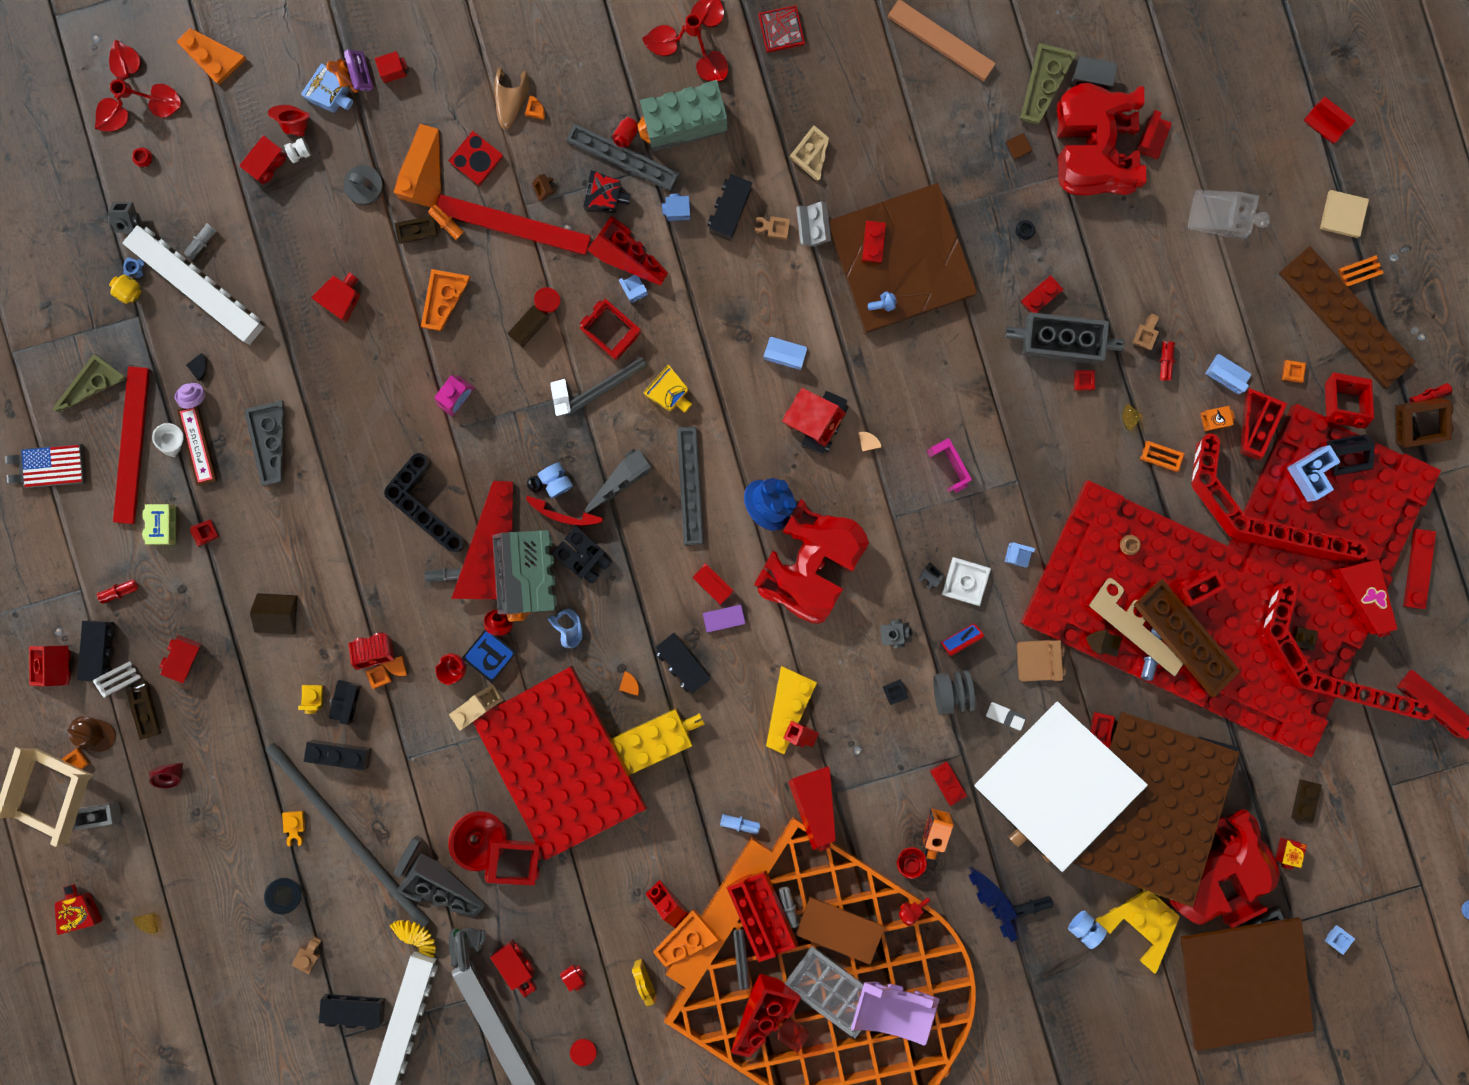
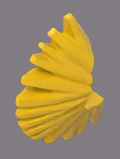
M397 920V922L394 921L393 924H390V927L401 941L416 945V947H419L418 949L421 954L434 958L435 955L433 953L436 952V946L433 943H435V940L430 938L431 933H428V930H424L425 927L421 929L420 924L417 925L416 922L412 924L409 920L406 922Z

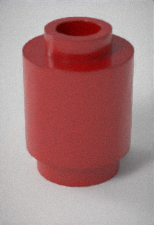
M630 117L621 120L612 135L614 143L621 148L629 147L638 132V123Z

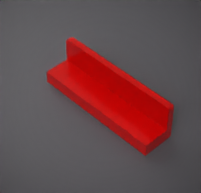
M1410 670L1396 688L1409 698L1430 703L1434 708L1433 718L1457 738L1467 740L1469 737V731L1467 730L1469 715L1414 670Z

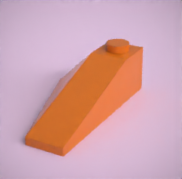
M419 124L399 172L393 192L399 199L430 208L437 205L441 194L439 129Z

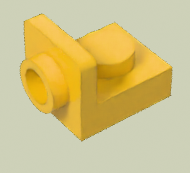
M302 685V700L298 710H304L305 714H316L317 710L323 709L324 685Z

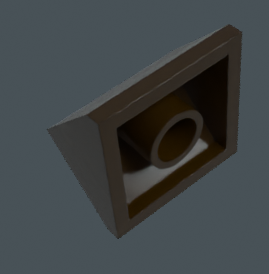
M257 593L250 611L254 632L295 634L297 595Z

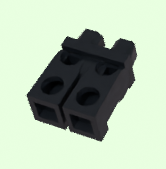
M575 526L564 539L579 552L577 553L565 541H562L552 552V555L578 577L586 579L593 584L600 575L592 568L597 563L605 570L610 565L611 560L605 555L606 552L578 526Z

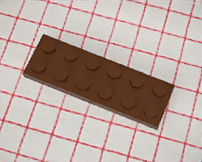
M1163 579L1158 580L1134 604L1137 610L1211 697L1217 696L1240 672L1238 667Z

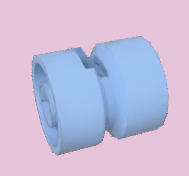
M560 462L545 468L537 474L541 482L547 484L546 490L551 499L567 492L573 487L570 479L564 476L565 471Z
M1085 910L1077 914L1068 927V930L1077 938L1081 937V942L1089 949L1098 946L1107 933V930L1098 922H1094V918Z

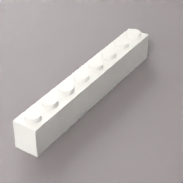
M137 225L123 241V244L239 339L250 345L264 328L259 323L261 319L254 313L249 315L244 311L246 307L237 300L233 302L230 299L231 295L223 288L217 289L214 286L216 282L211 278L201 276L199 274L201 270L195 265L185 263L186 258L179 252L173 253L169 250L171 246L162 239L158 241L154 237L156 234L148 227L143 229Z
M414 952L410 956L370 1085L402 1084L399 1078L401 1073H405L408 1065L405 1059L407 1054L410 1055L413 1049L414 1042H411L413 1035L417 1034L420 1023H417L419 1015H423L426 1004L423 1002L425 996H429L432 985L429 983L431 977H435L438 966L435 965L437 958H431L418 952Z

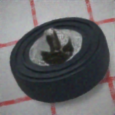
M279 878L272 881L264 893L266 907L271 912L279 915L292 912L301 901L299 885L289 878Z

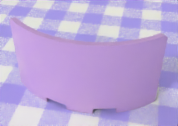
M864 982L851 1030L877 1031L926 1045L940 999L916 990L914 993L905 992L902 986L888 984V987L879 982Z

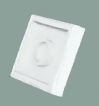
M952 557L941 595L980 606L991 568Z

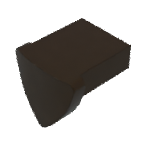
M1101 630L1092 633L1086 640L1089 646L1098 654L1103 655L1105 653L1117 657L1122 637L1109 634V631Z

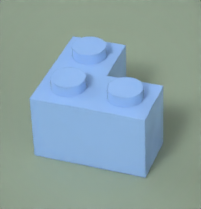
M1328 445L1320 447L1290 465L1287 469L1309 502L1318 500L1334 490L1323 472L1337 465L1340 461L1331 446Z

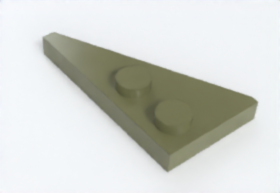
M93 354L52 409L60 413L122 382L127 377L98 355Z

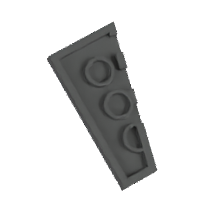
M281 400L244 409L261 486L283 482L284 401Z

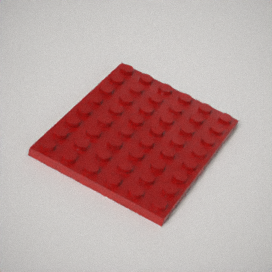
M573 666L494 707L473 721L534 841L542 849L544 860L647 809Z

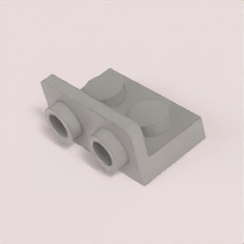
M821 201L810 206L796 207L801 245L817 246L831 241L827 202Z

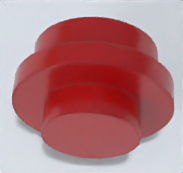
M141 147L133 151L132 160L137 166L144 168L151 164L153 156L148 149Z

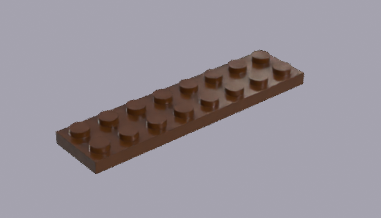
M1311 246L1307 247L1278 273L1383 389L1390 386L1416 362Z

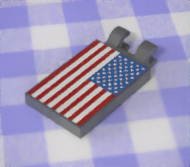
M83 444L20 449L21 455L5 456L6 464H19V475H7V483H23V488L25 489L86 483Z

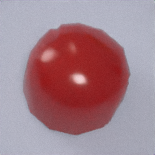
M454 653L442 656L439 664L435 666L437 679L445 685L459 682L466 673V663L461 656Z
M914 847L902 850L897 859L898 871L909 879L921 877L927 868L925 854L920 849Z

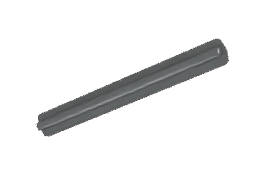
M640 357L569 402L571 412L564 415L569 416L646 368L645 360Z

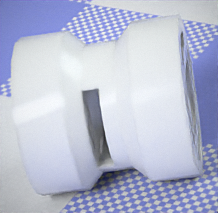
M303 137L297 139L293 144L288 143L284 145L292 163L298 162L302 157L307 158L311 156L310 149Z

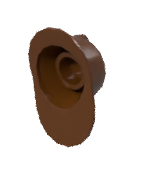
M87 716L74 719L67 730L69 739L74 745L96 752L108 750L113 745L116 735L114 728L109 723Z

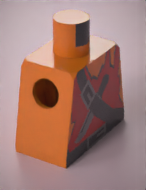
M930 809L923 835V842L926 848L925 856L929 859H936L938 851L945 852L954 825L948 812Z

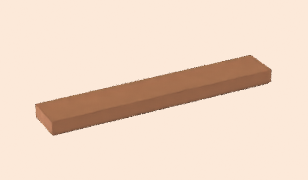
M901 0L896 2L888 14L889 19L982 81H985L996 64Z

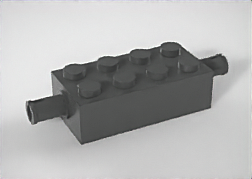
M1030 312L1025 318L1024 328L1006 326L1005 329L1006 339L1022 340L1023 356L1100 364L1105 361L1106 349L1123 352L1125 346L1122 345L1125 344L1124 339L1107 337L1109 321Z

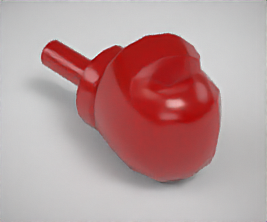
M927 897L919 905L916 902L912 904L909 902L903 903L900 906L901 910L899 912L902 922L907 926L914 925L924 913L922 908L930 902V899Z

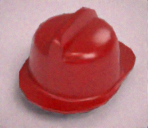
M277 105L268 110V116L279 123L284 133L299 137L305 135V130L308 127L307 119L310 117V113L291 105Z

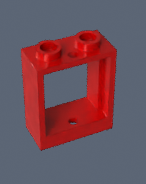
M605 298L603 301L600 300L593 307L594 312L590 316L586 315L582 319L579 328L581 332L617 362L642 331ZM607 309L630 328L612 350L589 331Z
M1333 372L1325 383L1326 422L1366 429L1374 419L1372 379ZM1337 392L1359 396L1360 413L1338 409Z
M489 839L485 881L496 884L535 886V880L539 879L537 863L538 860H541L542 849L539 848V844L530 841ZM499 848L532 850L528 878L496 876Z

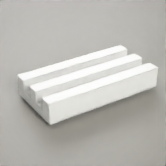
M130 661L93 680L103 698L141 678L139 674H136V669L132 668ZM125 669L128 670L127 672H125V673H123V674H121V675H119V676H117V677H115V678H113V679H111V680H109V681H107V682H105V683H103V684H100V682H102V681H104V680H106V679H108V678H110V677L116 675L117 673H119V672H121V671H123V670H125ZM129 675L132 676V678L107 691L104 690V688Z

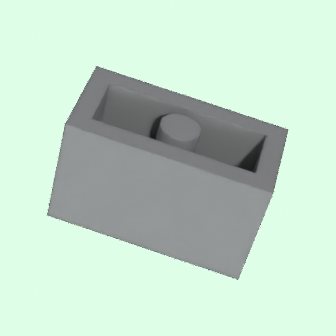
M119 801L79 808L73 831L115 824L122 821Z

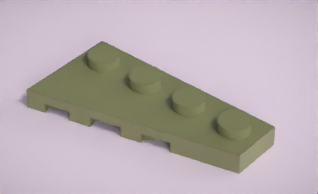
M1039 43L1020 121L1039 125L1077 52Z

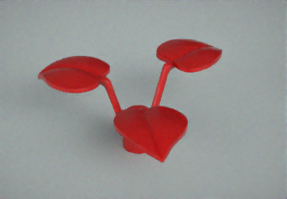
M720 0L698 1L693 6L691 14L686 17V26H682V30L677 38L676 31L668 25L658 26L642 37L643 43L651 52L659 56H669L677 51L676 42L680 41L685 32L690 36H697L704 56L696 64V71L699 77L706 81L717 80V82H722L727 77L728 63L726 58L718 51H712L707 55L701 37L702 24L706 27H715L722 22L724 10Z
M118 40L113 42L109 54V68L112 74L118 77L110 83V91L117 100L113 98L102 99L98 103L95 112V129L105 132L119 130L128 121L129 113L125 108L121 107L123 105L121 97L128 98L131 94L150 99L148 102L149 110L155 116L162 118L171 116L182 104L178 93L166 84L153 85L151 87V95L132 90L131 85L125 82V80L130 78V74H134L139 70L141 59L137 51Z

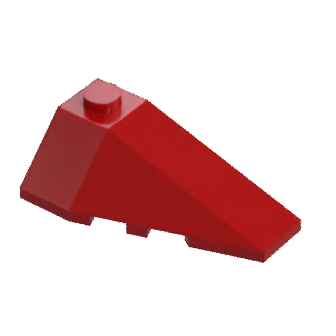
M611 216L587 250L604 263L661 285L668 272L654 256L648 255L643 250L644 245L640 241L636 242L630 235L632 232L627 226Z
M759 974L751 990L731 1052L751 1057L766 1042L765 1038L772 1031L776 1032L779 1024L793 1014L801 999L800 995L778 978Z

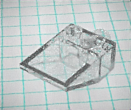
M1195 190L1187 229L1245 240L1252 233L1253 223L1260 228L1266 227L1270 223V216L1266 212L1256 214L1259 195L1231 191ZM1240 207L1244 208L1243 212L1239 211Z

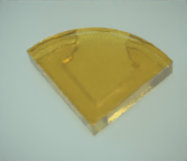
M1127 403L1122 411V422L1125 428L1131 431L1143 415Z
M155 912L133 917L135 925L141 931L150 934L159 932Z

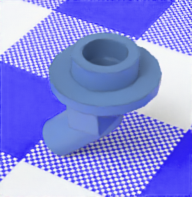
M885 291L880 295L881 301L868 303L870 311L882 308L886 311H891L896 308L897 300L892 293Z

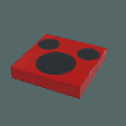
M472 130L448 161L480 187L504 156Z

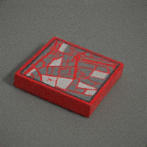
M796 5L758 13L766 53L805 44Z

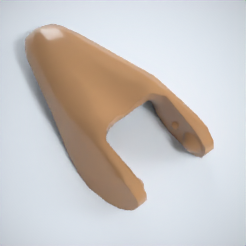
M498 68L494 80L497 117L501 128L509 129L526 100L530 89V81L527 71H523L520 75V86L516 88L503 87L501 82L504 71L502 68Z

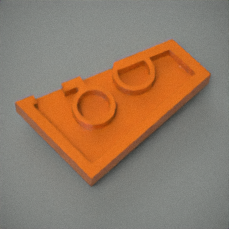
M191 28L176 41L218 85L247 59L242 54Z
M431 269L421 322L422 328L436 331L443 330L469 283L470 276Z
M692 910L653 953L665 967H668L721 941V939L702 919L701 915L696 910ZM681 949H683L684 954L678 956Z

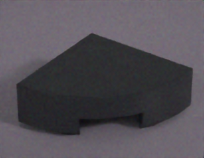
M203 353L186 364L198 381H201L206 374L207 359Z

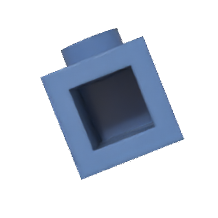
M670 194L669 197H665L666 203H662V214L666 215L667 221L690 220L689 196Z

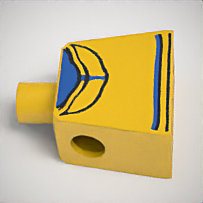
M669 365L643 392L647 398L670 412L677 406L685 413L692 406V403L685 398L689 392L688 388Z

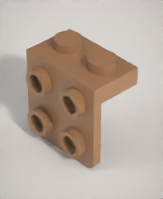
M1060 640L1017 643L1018 678L1020 681H1063L1066 670L1065 665L1062 664L1064 645L1061 644Z

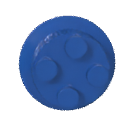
M775 478L766 479L765 481L756 480L751 482L744 492L746 509L759 526L767 530L778 531L787 525L790 515L796 507V501L786 481Z

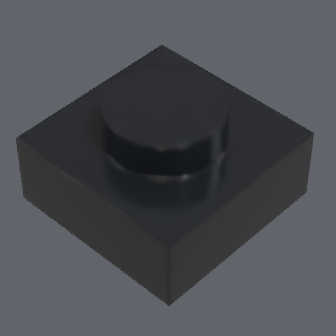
M901 679L882 686L890 705L909 698Z

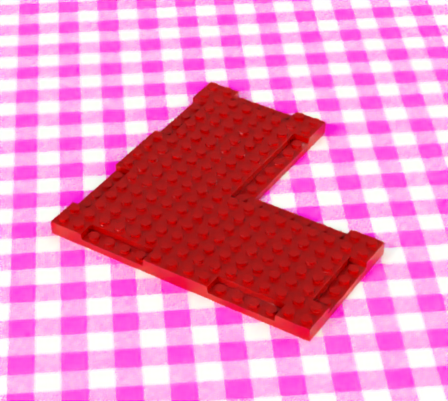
M1299 404L1292 405L1243 511L1244 514L1248 517L1365 543L1368 547V555L1356 563L1379 559L1388 590L1393 579L1390 575L1421 507L1426 505L1441 470L1410 455L1400 454L1375 442L1372 470L1332 476L1331 470L1328 469L1323 473L1334 490L1318 500L1308 502L1287 467L1320 447L1326 446L1327 441L1358 436L1359 434L1335 423L1326 422L1325 416ZM1363 451L1339 455L1340 463L1338 467L1365 463ZM1089 480L1085 481L1020 622L1033 630L1055 640H1060L1061 643L1311 758L1328 723L1326 718L1335 697L1294 686L1265 638L1263 626L1272 590L1279 583H1291L1297 588V598L1288 630L1292 636H1294L1295 627L1318 631L1314 651L1300 648L1314 673L1344 680L1357 649H1361L1368 634L1367 628L1332 569L1352 564L1231 538L1227 546L1127 500L1124 496ZM1127 535L1136 536L1140 541V549L1134 555H1127L1120 549V541ZM1207 568L1209 570H1218L1227 588L1193 606L1186 607L1238 667L1240 672L1214 697L1209 695L1184 664L1176 676H1173L1158 664L1152 681L1142 679L1141 675L1145 663L1143 659L1149 655L1089 606L1108 578H1112L1123 587L1124 592L1116 604L1127 612L1133 601L1139 600L1158 580L1163 579L1180 599L1175 588L1180 586L1179 582L1187 578L1192 580L1198 577V572ZM1109 584L1107 592L1112 596H1116L1118 588L1114 584ZM1279 606L1277 609V614L1279 616L1283 614V609L1281 606ZM1134 607L1133 612L1135 616L1142 618L1143 615ZM1146 620L1143 626L1151 632L1152 626ZM1274 626L1272 629L1274 636L1278 633L1277 626ZM1106 630L1109 631V634L1122 637L1118 656L1105 653L1103 655L1098 654L1089 646L1086 638L1092 633ZM1285 643L1282 647L1283 652L1292 667H1295L1297 660L1287 643ZM1303 675L1301 678L1303 685L1307 682L1306 675ZM1323 680L1321 683V688L1323 690L1326 688L1325 680Z

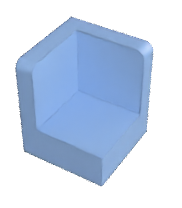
M633 275L626 280L619 279L631 304L648 295L644 284H642L638 276Z
M1013 542L1009 543L1004 562L1026 568L1029 565L1031 553L1035 552V548Z

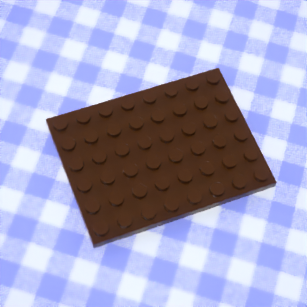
M1121 712L1109 750L1148 786L1072 864L1193 907L1239 752Z

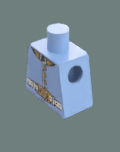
M322 63L301 93L306 101L333 113L337 111L339 106L349 110L353 104V100L347 97L349 89L347 87H340L337 76L328 71Z

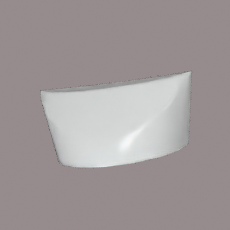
M164 423L157 426L153 431L152 440L161 452L175 457L181 450L183 433L176 425Z

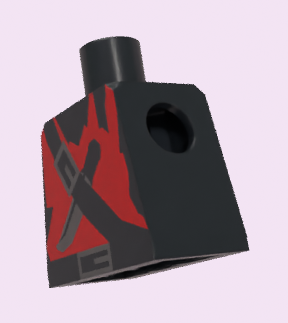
M591 170L583 207L586 212L616 213L618 203L630 204L631 193L621 192V181Z

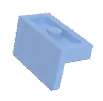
M770 337L763 359L801 370L807 347Z
M1220 354L1216 355L1205 373L1236 394L1246 391L1249 386L1246 383L1251 376L1249 372Z

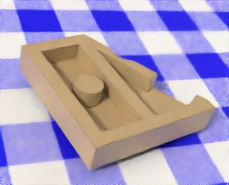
M813 126L789 156L791 160L816 181L821 178V170L829 137L816 126Z

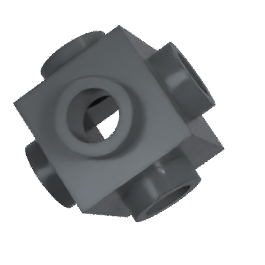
M113 202L108 211V221L112 225L114 233L130 234L140 224V215L136 213L133 202Z
M902 619L890 620V624L880 626L882 645L893 644V648L905 647V643L911 642L913 631L909 626V622L902 623Z

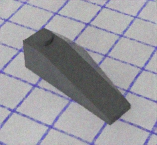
M632 449L624 455L626 458L622 460L586 507L585 512L587 514H590L653 471L639 449L637 451Z
M422 853L412 863L397 889L398 893L413 901L421 903V900L432 902V906L438 908L439 905L450 907L452 912L474 918L485 906L480 899L439 862Z

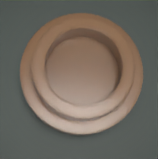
M1127 535L1120 541V549L1127 555H1134L1140 549V541L1136 536Z

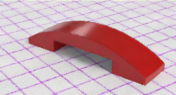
M530 496L526 497L527 502L541 514L561 523L575 526H591L604 522V518L583 513L582 520L549 511L546 510L548 502Z

